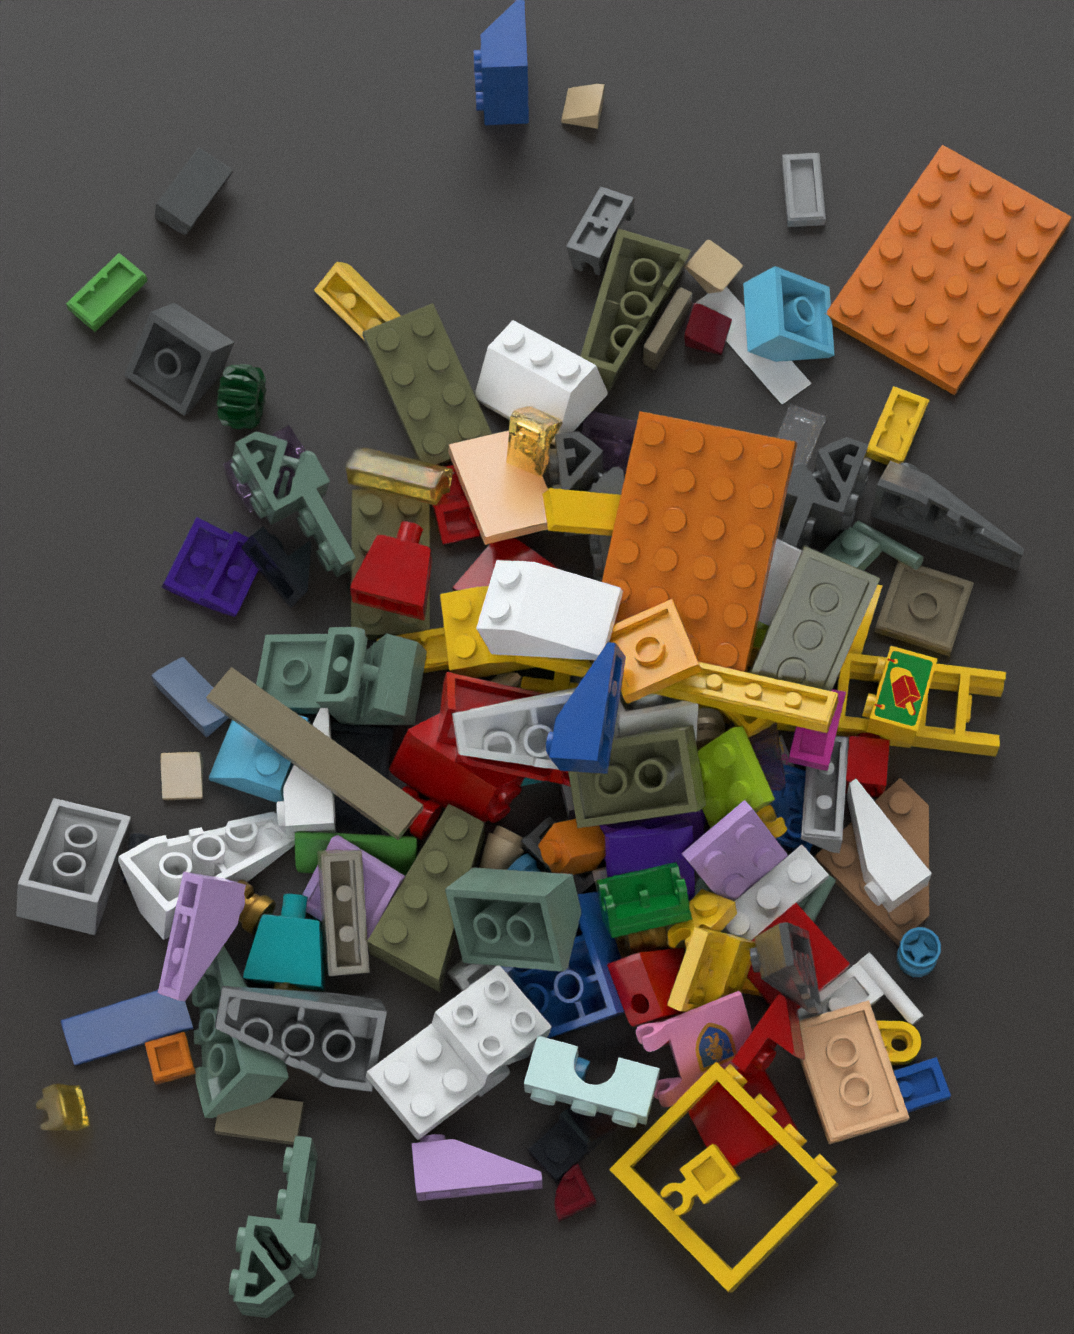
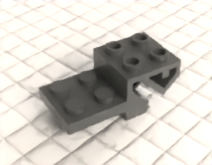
M580 432L555 434V448L548 449V469L551 488L621 495L624 483L623 470L617 466L611 468L608 473L605 472L603 474L602 449ZM564 532V537L583 535L582 533ZM588 534L590 555L593 556L594 563L593 580L602 582L612 536Z
M845 437L817 450L813 473L811 470L808 471L805 464L799 462L793 465L780 524L787 526L781 541L802 551L804 546L810 548L813 535L834 541L842 530H849L856 513L855 507L858 498L862 497L869 477L867 475L872 463L871 460L866 459L869 444Z

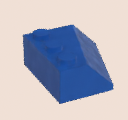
M516 0L480 34L481 49L474 50L476 111H484L485 125L529 123L525 0Z
M598 892L577 894L581 916L566 970L562 972L501 966L552 1026L547 1038L562 1035L625 1014L607 966L608 963L621 959L615 938L611 937L602 921Z

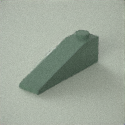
M224 945L192 990V1004L195 1007H199L200 1010L199 1029L194 1030V1044L201 1045L202 1067L195 1068V1075L205 1118H214L219 1114L268 1100L289 1078L287 1064L283 1060L215 1029L222 986L247 987Z

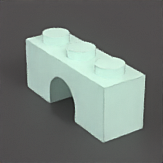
M537 1035L524 1081L525 1092L531 1093L530 1099L546 1105H555V1101L571 1104L572 1111L586 1116H595L596 1111L612 1116L614 1123L634 1128L637 1123L646 1125L659 1079L660 1068L618 1058L615 1072L608 1081L598 1085L588 1084L582 1081L575 1072L578 1046Z

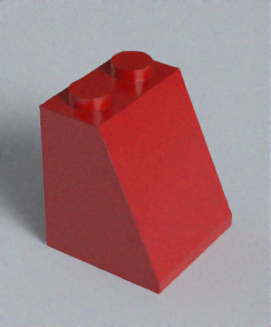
M440 713L408 729L389 768L393 776L439 803L445 809L450 804L484 823L488 820L491 823H496L510 812L511 808L509 805L522 791L520 786L525 777L470 766L466 763L455 761L457 746L437 742Z

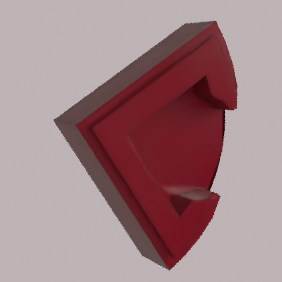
M578 1164L574 1165L564 1174L556 1190L555 1212L559 1222L595 1205L597 1202Z

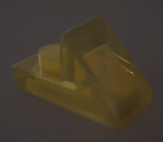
M531 406L514 410L510 416L506 462L538 477H542L548 467L550 443L562 426L563 420Z

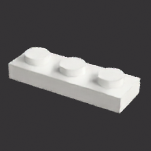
M801 844L734 901L737 915L721 932L753 940L795 903L799 904L829 878V874Z

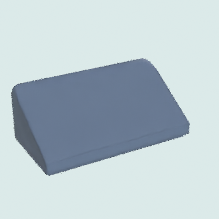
M184 657L173 661L151 675L154 685L206 738L229 718L207 702L206 696L213 687Z

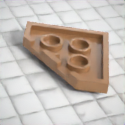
M899 778L874 802L929 869V805ZM852 822L843 830L840 853H833L822 849L814 856L823 869L836 880L835 883L898 946L906 932L922 926L928 920L929 883L891 912H888L882 904L877 906L869 898L864 889L866 883L863 879Z

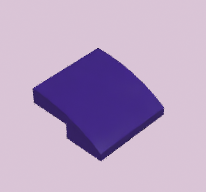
M196 517L161 588L194 603L235 617L259 570L241 548L249 537L235 530L230 534Z
M680 820L648 830L639 824L605 834L607 878L676 862L679 866L681 879H685L688 900L691 901L695 896L694 869L681 853L693 844V825L685 820Z

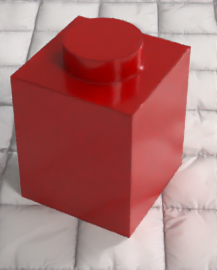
M859 733L857 736H849L845 794H847L849 783L855 779L859 781L870 797L879 798L884 793L887 782L890 740L881 739L879 735L872 733Z

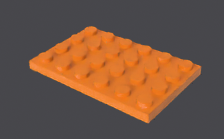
M942 145L827 310V315L832 319L834 327L955 395L1069 226L1072 217Z
M639 411L602 582L620 587L623 591L614 624L672 599L699 662L747 672L798 443Z

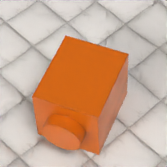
M576 819L554 823L538 844L542 858L552 873L575 875L592 871L598 867L606 856L605 835L600 826L577 828Z

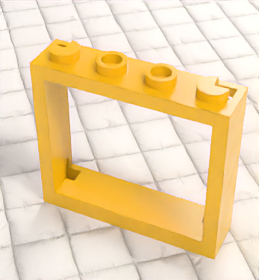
M715 1062L609 1170L728 1292L732 1293L838 1186V1183L832 1178L838 1171L820 1153L813 1159L802 1148L807 1140L790 1123L783 1129L772 1118L777 1110L760 1093L753 1099L742 1088L748 1081L731 1064L723 1069ZM717 1082L818 1181L733 1269L681 1216H676L673 1213L674 1209L633 1168Z

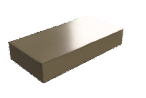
M682 287L677 289L643 346L644 365L656 370L691 311L692 292Z
M270 1097L268 1100L217 1115L214 1131L220 1135L294 1145L295 1136L300 1134L304 1102Z

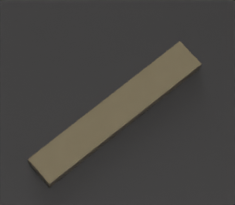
M233 667L227 671L206 696L208 703L397 840L402 837L423 811V805Z

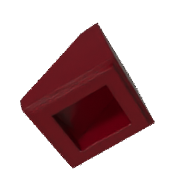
M694 303L684 335L685 346L722 355L732 319L702 304Z

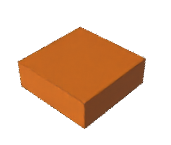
M185 1032L145 1042L156 1085L195 1074Z

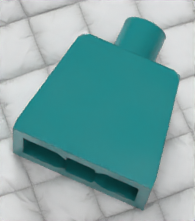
M284 894L281 916L262 915L244 970L243 978L248 983L325 991L322 924L317 920L305 919L307 896Z

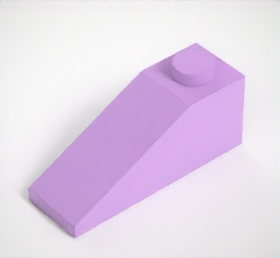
M183 871L158 989L159 994L180 1001H185L237 927L239 915L245 905V884L225 878Z
M426 1135L420 1138V1142L412 1143L415 1187L418 1201L543 1188L541 1171L455 1139L445 1140V1135Z

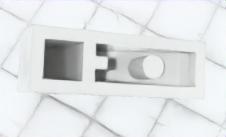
M320 708L313 726L332 739L328 708ZM293 765L283 787L284 801H277L278 826L285 825L288 838H295L297 831L336 833L334 793Z
M855 779L849 783L846 796L863 879L866 883L864 889L874 904L877 906L882 904L888 912H891L926 887L932 873L859 781Z

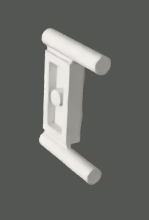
M870 952L819 992L823 1013L811 1014L802 1007L798 1009L800 1021L868 1000L872 1006L885 995L911 1025H914L924 1016Z

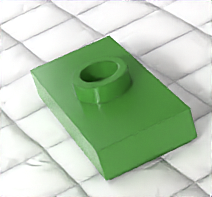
M118 253L66 305L71 313L96 332L148 280L141 270Z

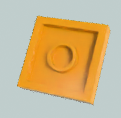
M672 599L614 624L609 642L616 643L626 656L621 693L627 704L702 671L677 607Z

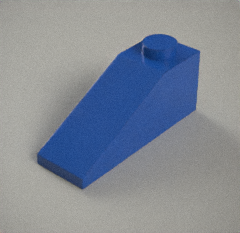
M607 642L555 718L554 730L549 732L547 736V755L560 771L608 774L626 656L616 643Z

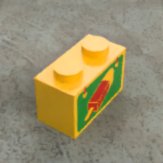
M890 646L887 659L879 657L873 676L874 681L880 682L876 695L868 693L862 714L863 717L870 718L866 732L913 745L937 658Z

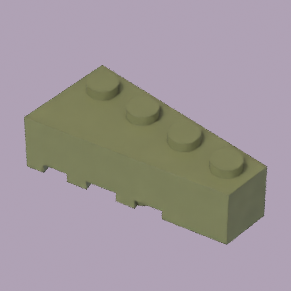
M618 228L580 357L597 366L606 390H611L681 276L691 250Z
M448 804L367 940L371 955L439 992L442 989L448 961L451 958L456 937L445 888L470 869L477 867L485 840L484 822Z

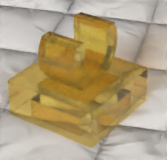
M53 1084L42 1089L44 1098L36 1103L37 1109L47 1110L49 1117L48 1122L41 1124L42 1130L78 1131L90 1125L81 1086Z

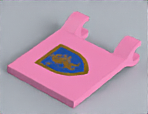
M740 991L666 1021L647 1023L637 1027V1040L640 1044H643V1048L648 1052L659 1049L668 1040L670 1043L679 1077L658 1080L654 1097L659 1099L662 1107L667 1108L674 1105L715 1062L723 1069L729 1064L735 1069L739 1068L731 1061L752 1033L744 999Z

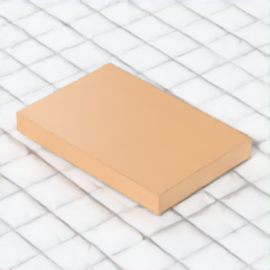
M523 427L449 444L448 453L485 545L548 529L542 495L548 488Z
M869 1000L800 1020L805 1051V1060L800 1059L828 1144L909 1120L910 1117Z

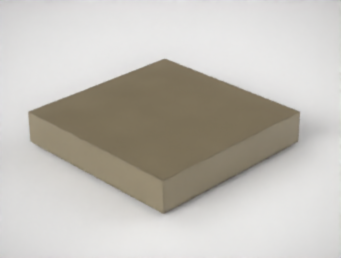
M898 560L874 632L950 657L974 582L922 565L915 570Z

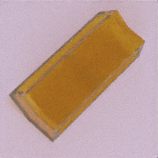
M370 448L355 450L345 466L348 484L432 505H437L442 495L449 493L453 473L451 468Z

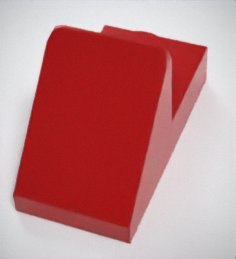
M778 994L731 1061L744 1072L756 1075L759 1070L761 1072L766 1070L776 1056L774 1048L777 1044L795 1057L805 1060L797 1004L785 995Z

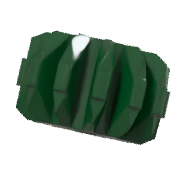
M241 363L240 365L231 364L225 368L220 379V387L217 391L218 401L216 403L218 406L217 415L222 425L230 426L232 429L243 430L244 428L253 429L260 423L263 407L266 403L265 393L267 391L265 388L266 378L261 368Z

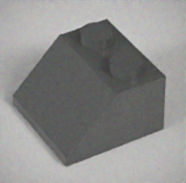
M172 303L150 312L124 376L185 416L189 414L221 375L235 342L181 306Z

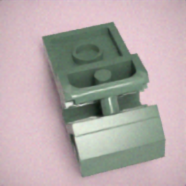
M257 431L235 442L232 456L233 463L230 466L238 482L241 485L247 483L251 489L253 497L250 498V502L259 518L267 517L272 525L298 511L300 516L296 517L297 522L307 538L310 536L314 537L319 547L316 555L326 572L332 569L335 576L339 577L350 571L356 557L322 499L326 495L330 480L316 455L311 451H305L301 453L300 459L286 456L284 453L287 441ZM284 467H289L293 470L295 476L292 477L288 495L284 497L290 472L285 471L276 499L274 491L278 485L279 471Z
M329 627L328 634L265 635L256 685L296 714H318L320 708H328L329 714L341 724L415 725L427 651L416 641L387 633L376 643L373 642L370 648L366 649L368 638L365 636V630L358 627Z
M295 1136L293 1148L286 1147L283 1173H287L286 1180L288 1184L287 1190L280 1189L278 1194L276 1214L280 1215V1219L248 1216L246 1227H239L236 1252L240 1253L241 1262L239 1270H232L229 1295H233V1302L236 1303L242 1315L270 1317L295 1296L289 1285L291 1280L299 1274L305 1279H311L316 1276L322 1239L316 1224L308 1223L318 1159L313 1139L310 1137ZM262 1242L265 1243L279 1264L284 1267L286 1261L272 1243L277 1242L286 1259H290V1267L287 1270H279L269 1252L262 1247Z

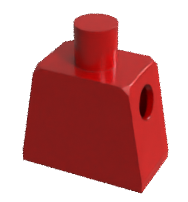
M403 521L400 523L396 538L382 534L375 537L351 583L350 591L353 603L425 620L432 570L431 548L419 544L423 532L421 526L413 522Z
M684 948L639 952L607 964L627 1020L632 1027L647 1023L663 1022L685 1013L667 1006L685 955ZM669 1040L663 1046L670 1045Z

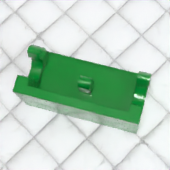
M676 862L596 880L602 921L612 938L692 920L685 879H681L679 866Z

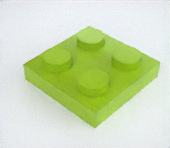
M743 726L729 729L698 750L706 806L702 810L710 828L744 800L755 812L775 800Z

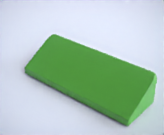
M303 831L295 833V862L297 872L314 873L318 865L317 851L326 850L331 838L336 835L341 836L404 876L407 875L418 856V844L415 837L402 836L397 840L393 836Z

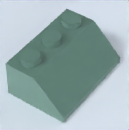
M472 868L445 888L463 963L562 972L568 968L581 916L573 874Z

